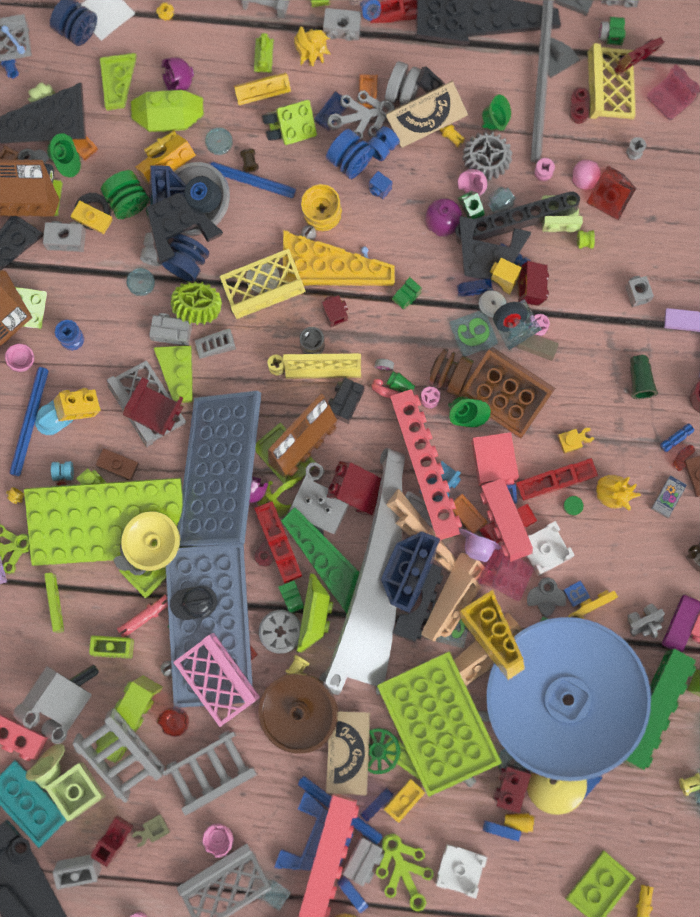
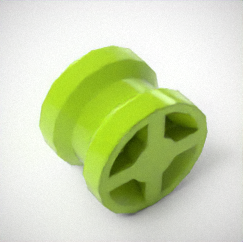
M578 230V249L583 247L593 249L595 244L594 230H589L588 232Z

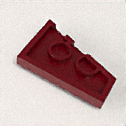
M661 37L655 40L652 38L643 46L629 52L617 61L618 65L614 72L618 76L655 53L665 43Z

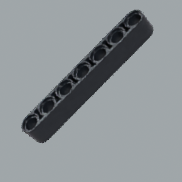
M573 191L477 218L472 239L481 241L512 232L514 228L522 229L543 223L545 216H567L574 214L579 208L580 196ZM572 200V201H574L576 204H574V205H569V204L567 203V201ZM556 206L558 209L551 210L549 209V207ZM538 211L540 214L534 216L531 214V212ZM520 216L522 219L520 221H516L513 219V217ZM501 221L504 225L497 226L495 223ZM458 224L455 229L456 241L461 244V237L459 235L460 224ZM483 226L486 228V230L479 231L477 230V228Z

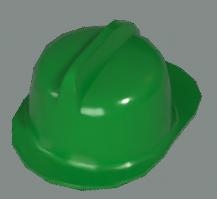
M497 94L490 105L482 111V128H488L492 131L498 129L500 131L505 130L511 118V107L505 96Z
M67 134L55 135L47 147V155L54 162L60 174L68 178L75 177L81 169V161L74 142Z
M461 396L448 403L450 422L456 426L479 427L488 421L491 414L490 406L481 400Z

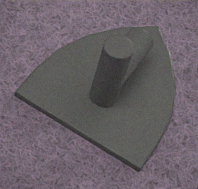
M551 38L550 46H548L550 47V55L548 57L549 61H547L549 62L547 73L550 78L580 61L579 57L568 45L554 38Z

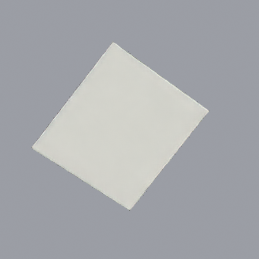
M86 0L82 3V6L89 8V10L97 14L98 21L94 34L101 41L135 14L123 0Z

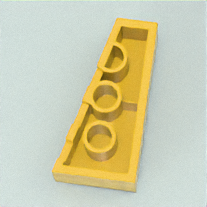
M493 590L460 610L464 625L507 680L524 670L523 657Z

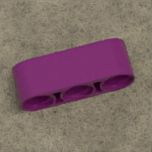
M686 594L682 595L663 638L662 646L671 650L676 649L681 653L683 652L700 613L699 600Z

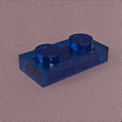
M335 91L316 115L314 122L330 131L331 129L327 124L329 117L332 114H339L341 116L346 110L340 104L343 96ZM343 99L345 104H349L347 99Z

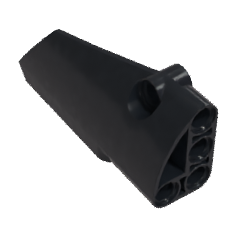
M7 819L0 824V916L67 917L30 849L29 841L23 838ZM22 844L25 846L26 851L24 853H17L15 846Z

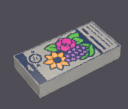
M670 475L651 509L669 518L687 484Z

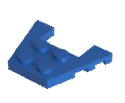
M304 792L297 810L316 817V822L302 856L300 857L281 849L274 868L312 871L328 810L308 792ZM346 838L345 846H349L350 838ZM341 858L339 866H341L343 858Z

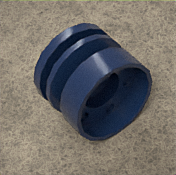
M60 0L51 14L50 28L59 35L65 36L74 45L82 46L94 33L98 17L95 12L82 6L76 0Z
M183 234L176 235L173 238L174 242H171L169 245L175 256L161 265L175 276L189 282H194L201 271L198 265L205 264V259L209 257L210 252L198 241Z

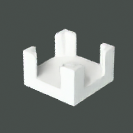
M556 521L547 525L544 529L528 535L533 547V553L526 557L537 576L575 556L571 548L566 547L558 533L560 528Z
M446 843L435 882L436 886L452 889L469 897L476 898L479 890V879L482 868L485 867L487 857Z

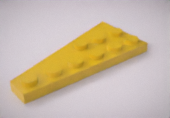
M283 230V251L290 250L303 285L394 286L395 284L394 265L376 259H368L360 254H353L344 249L320 241L315 242L306 239L304 236H297ZM288 255L283 257V266L286 267L289 262ZM287 272L284 280L292 282L297 280L295 274Z

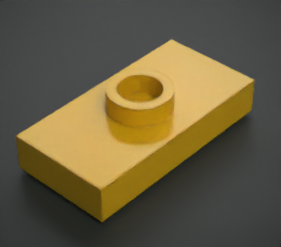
M79 201L71 214L72 219L103 235L113 220L111 216L82 201Z
M409 779L385 806L384 810L399 823L425 792L412 779Z

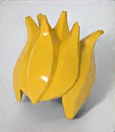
M300 27L294 37V46L300 54L301 65L309 58V65L312 67L317 57L321 63H324L323 54L330 55L326 47V40L330 39V37H327L324 31L310 29L309 32L305 33L303 27Z
M606 475L598 480L596 486L599 502L613 509L625 507L627 510H630L631 507L628 501L641 496V494L633 492L637 484L629 485L630 477L624 479L617 475Z

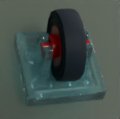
M525 299L521 302H509L502 305L493 316L495 326L509 350L542 330Z

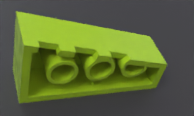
M143 675L126 685L124 689L126 694L123 700L120 699L114 709L136 732L144 721L142 715L146 714L154 704V701L151 699L155 694L161 692L163 686ZM113 731L103 735L96 741L98 746L95 751L100 753L118 740L117 735ZM120 747L106 759L116 764L122 759L127 747Z

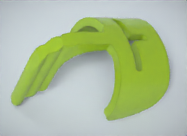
M298 476L287 481L274 494L270 491V485L273 482L269 481L265 492L266 496L258 501L257 504L261 506L266 504L268 500L270 502L273 501L279 518L290 510L292 505L280 503L277 497L286 489L301 481L302 477Z

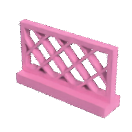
M214 633L208 635L173 662L219 727L260 698ZM203 645L209 651L208 659L197 657L198 649ZM185 658L193 659L192 670L185 669L180 662ZM197 660L207 662L206 673L195 671ZM210 662L219 665V675L209 673ZM195 674L205 676L204 687L195 684ZM208 676L219 678L217 689L207 687ZM222 679H227L232 683L231 691L221 690ZM206 690L217 692L215 703L208 702L205 698ZM220 693L230 694L229 705L219 704ZM233 696H241L245 704L241 707L232 706ZM218 707L228 708V715L224 720H221L217 714Z

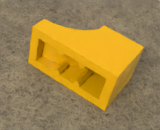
M501 258L499 263H494L490 271L493 273L491 280L498 283L502 287L503 292L510 295L522 267Z

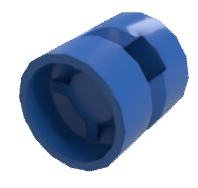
M382 126L376 133V137H372L367 143L374 148L373 157L378 161H383L390 154L389 150L392 151L400 143V140L390 128Z
M63 320L55 327V336L65 349L74 351L83 345L84 334L76 322Z

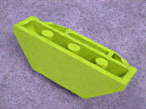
M184 90L145 92L131 101V119L148 132L186 130L204 116L203 97Z
M310 573L297 653L304 652L321 640L324 634L329 632L330 621H327L328 613L332 614L333 602H330L329 594L312 573Z

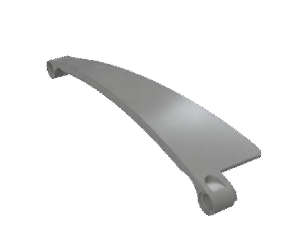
M385 448L380 457V464L383 465V475L369 540L352 601L334 650L331 664L327 671L322 673L319 678L335 695L341 693L347 677L374 686L383 683L386 678L396 607L390 604L381 578L396 543L402 541V529L396 524L400 517L386 504L397 489L402 492V476L405 462L404 454L389 448Z

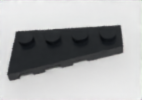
M10 216L0 229V270H3L44 236L41 231L18 216Z

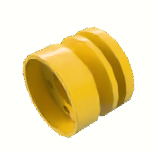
M323 184L314 185L306 190L301 201L306 223L313 226L316 231L323 232L337 226L342 215L338 193L332 187Z

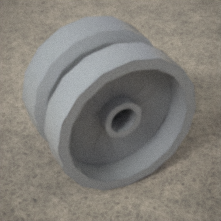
M398 61L390 76L385 100L395 103L400 97L401 106L414 100L420 88L416 81L421 69L414 66L408 73V64Z

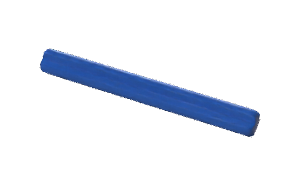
M216 162L210 163L226 178L289 198H294L296 194L294 187Z
M303 776L299 780L298 786L329 808L332 797ZM358 816L357 818L352 817L351 826H354L356 830L373 843L378 844L381 841L382 834Z

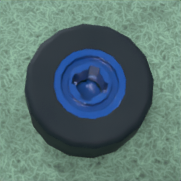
M196 176L186 185L184 197L191 207L198 209L202 213H208L219 205L221 190L209 177Z

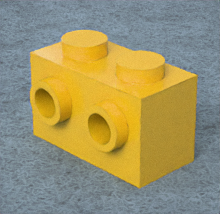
M82 388L75 392L64 390L59 392L53 400L58 421L92 418L101 411L95 389L88 390V388Z

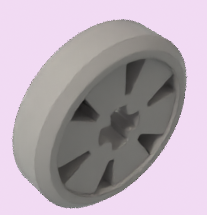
M286 610L270 612L262 619L259 626L261 643L273 653L284 654L292 651L298 646L301 629L300 621L294 614ZM280 626L286 631V634H282V637H278V634L275 633V630L279 629Z

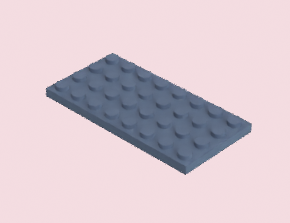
M259 391L194 398L182 490L183 506L178 522L179 547L245 544L261 393Z
M244 544L179 548L175 558L166 566L174 708L204 706L173 662L212 633L216 635L253 687ZM206 586L215 592L217 607L209 616L181 620L171 611V598L181 589ZM204 645L198 649L197 657L208 659L209 651ZM185 658L180 662L185 669L192 670L193 659ZM197 660L195 671L206 673L207 662ZM210 662L209 673L219 675V665ZM195 674V684L204 687L205 676ZM208 676L207 687L217 689L219 678ZM222 679L221 690L231 691L232 683L227 679ZM206 690L205 698L208 702L215 703L217 692ZM220 693L219 704H229L230 694ZM234 695L232 704L245 703L241 696Z

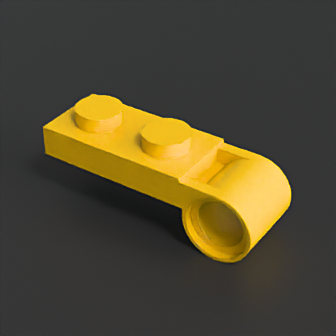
M605 590L597 595L598 599L594 601L588 599L580 603L581 608L567 617L584 619L583 615L613 601L618 596L615 590L610 593L608 590Z

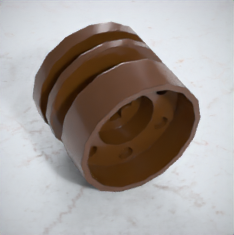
M443 348L431 368L428 384L433 386L436 379H439L437 388L440 389L446 382L448 383L447 393L458 397L467 380L474 360L462 356L458 362H455L456 352H452L448 359L446 357L449 349Z

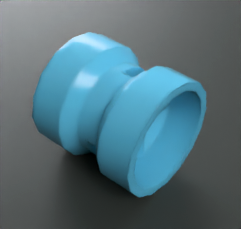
M66 461L63 464L52 462V480H73V462Z

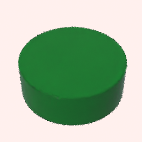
M577 496L567 498L563 504L564 511L571 516L581 513L584 506L582 500Z

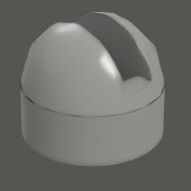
M311 225L303 227L302 236L313 241L316 238L315 228Z
M165 661L161 665V673L164 676H172V668L166 672L163 670L171 665V661Z

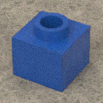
M377 171L369 181V190L375 197L384 199L392 190L393 181Z

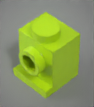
M88 468L76 478L81 484L107 483L95 470L91 472Z

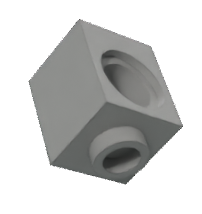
M634 276L629 279L625 286L632 307L650 303L654 297L647 276ZM635 287L641 288L643 293L637 292Z

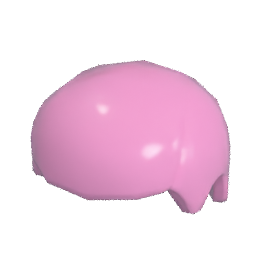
M591 160L578 162L573 170V183L583 190L593 189L599 183L601 175L599 166Z
M469 169L461 173L458 178V188L466 193L474 191L480 196L485 192L488 185L484 173L477 169Z
M20 343L10 346L5 353L7 366L16 372L28 370L34 362L32 349Z
M216 823L209 826L203 833L202 842L206 852L213 854L215 857H221L226 855L232 848L234 839L231 830L227 826Z

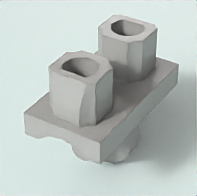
M652 603L644 608L646 617L641 619L637 612L628 615L632 636L642 632L644 637L651 635L652 638L658 637L657 631L662 629L660 623L664 621L663 615H665L662 609L658 610Z

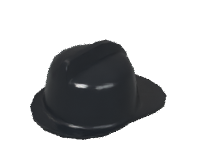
M206 586L181 589L172 596L170 601L172 613L181 620L209 616L217 607L215 592Z

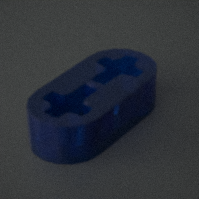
M490 279L464 282L456 286L458 296L460 297L479 295L488 290H493Z
M386 787L360 816L368 822L394 794Z

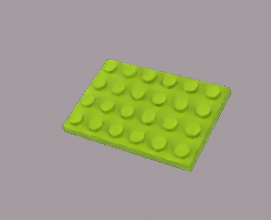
M450 651L377 685L428 797L502 763Z

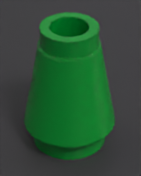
M393 371L386 382L390 389L399 392L410 389L413 391L415 385L400 372L396 373Z

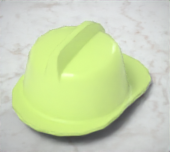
M56 744L46 750L36 764L29 769L26 779L28 781L35 780L43 789H46L45 787L55 781L61 773L59 760L64 754V745Z

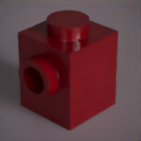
M339 295L335 297L329 296L324 299L322 309L330 327L348 321L346 312L348 307L345 300L341 301Z

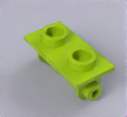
M262 33L259 38H256L254 72L272 73L274 39H269L266 33Z

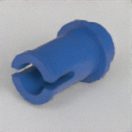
M15 59L1 61V65L5 68L8 78L14 79L19 75L15 66Z

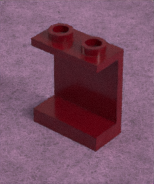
M142 377L125 406L123 415L164 436L167 430H172L176 422L173 418L175 415L179 416L184 407L181 405L183 397L180 396L176 402L148 388L149 380Z
M339 461L335 468L333 480L328 487L326 497L338 499L356 508L357 513L372 516L377 504L382 478L352 462Z

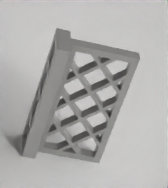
M25 15L0 18V37L7 36L2 42L0 41V51L3 48L9 50L6 54L0 55V62L32 56L29 25ZM2 26H7L8 31L18 44L26 47L23 54L18 53L15 44L12 47L6 45L11 39L6 33L2 32ZM24 33L20 38L14 36L15 34Z
M147 360L117 377L112 376L107 379V386L123 411L132 396V392L135 390V381H140L142 378L137 376L138 371L144 367L149 372L147 378L149 380L148 385L149 383L157 385L159 388L158 393L162 392L164 396L171 399ZM124 378L133 379L131 388L123 386L120 381ZM181 413L177 416L180 421L174 424L171 431L186 424ZM128 418L146 447L163 437L159 433L154 435L151 429Z
M245 844L177 887V891L182 896L191 917H200L201 912L210 914V917L215 915L217 917H228L272 889L256 859L253 849L248 844ZM252 860L254 864L252 874L243 872L245 864ZM231 873L237 874L234 885L225 883L227 875ZM242 875L251 877L248 888L238 886ZM255 878L262 880L265 885L258 891L252 890ZM213 884L220 885L217 896L208 894L209 887ZM224 886L233 888L230 900L221 898ZM237 890L246 891L245 898L242 901H234ZM196 895L202 896L199 907L192 906L189 899ZM206 897L215 899L212 911L203 909ZM219 901L228 903L227 909L223 913L216 912Z

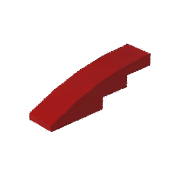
M386 0L379 2L381 6L380 12L375 19L370 20V23L415 20L417 0Z
M589 458L576 464H570L517 482L522 499L525 501L599 477L593 459Z
M273 501L254 508L284 584L303 577Z

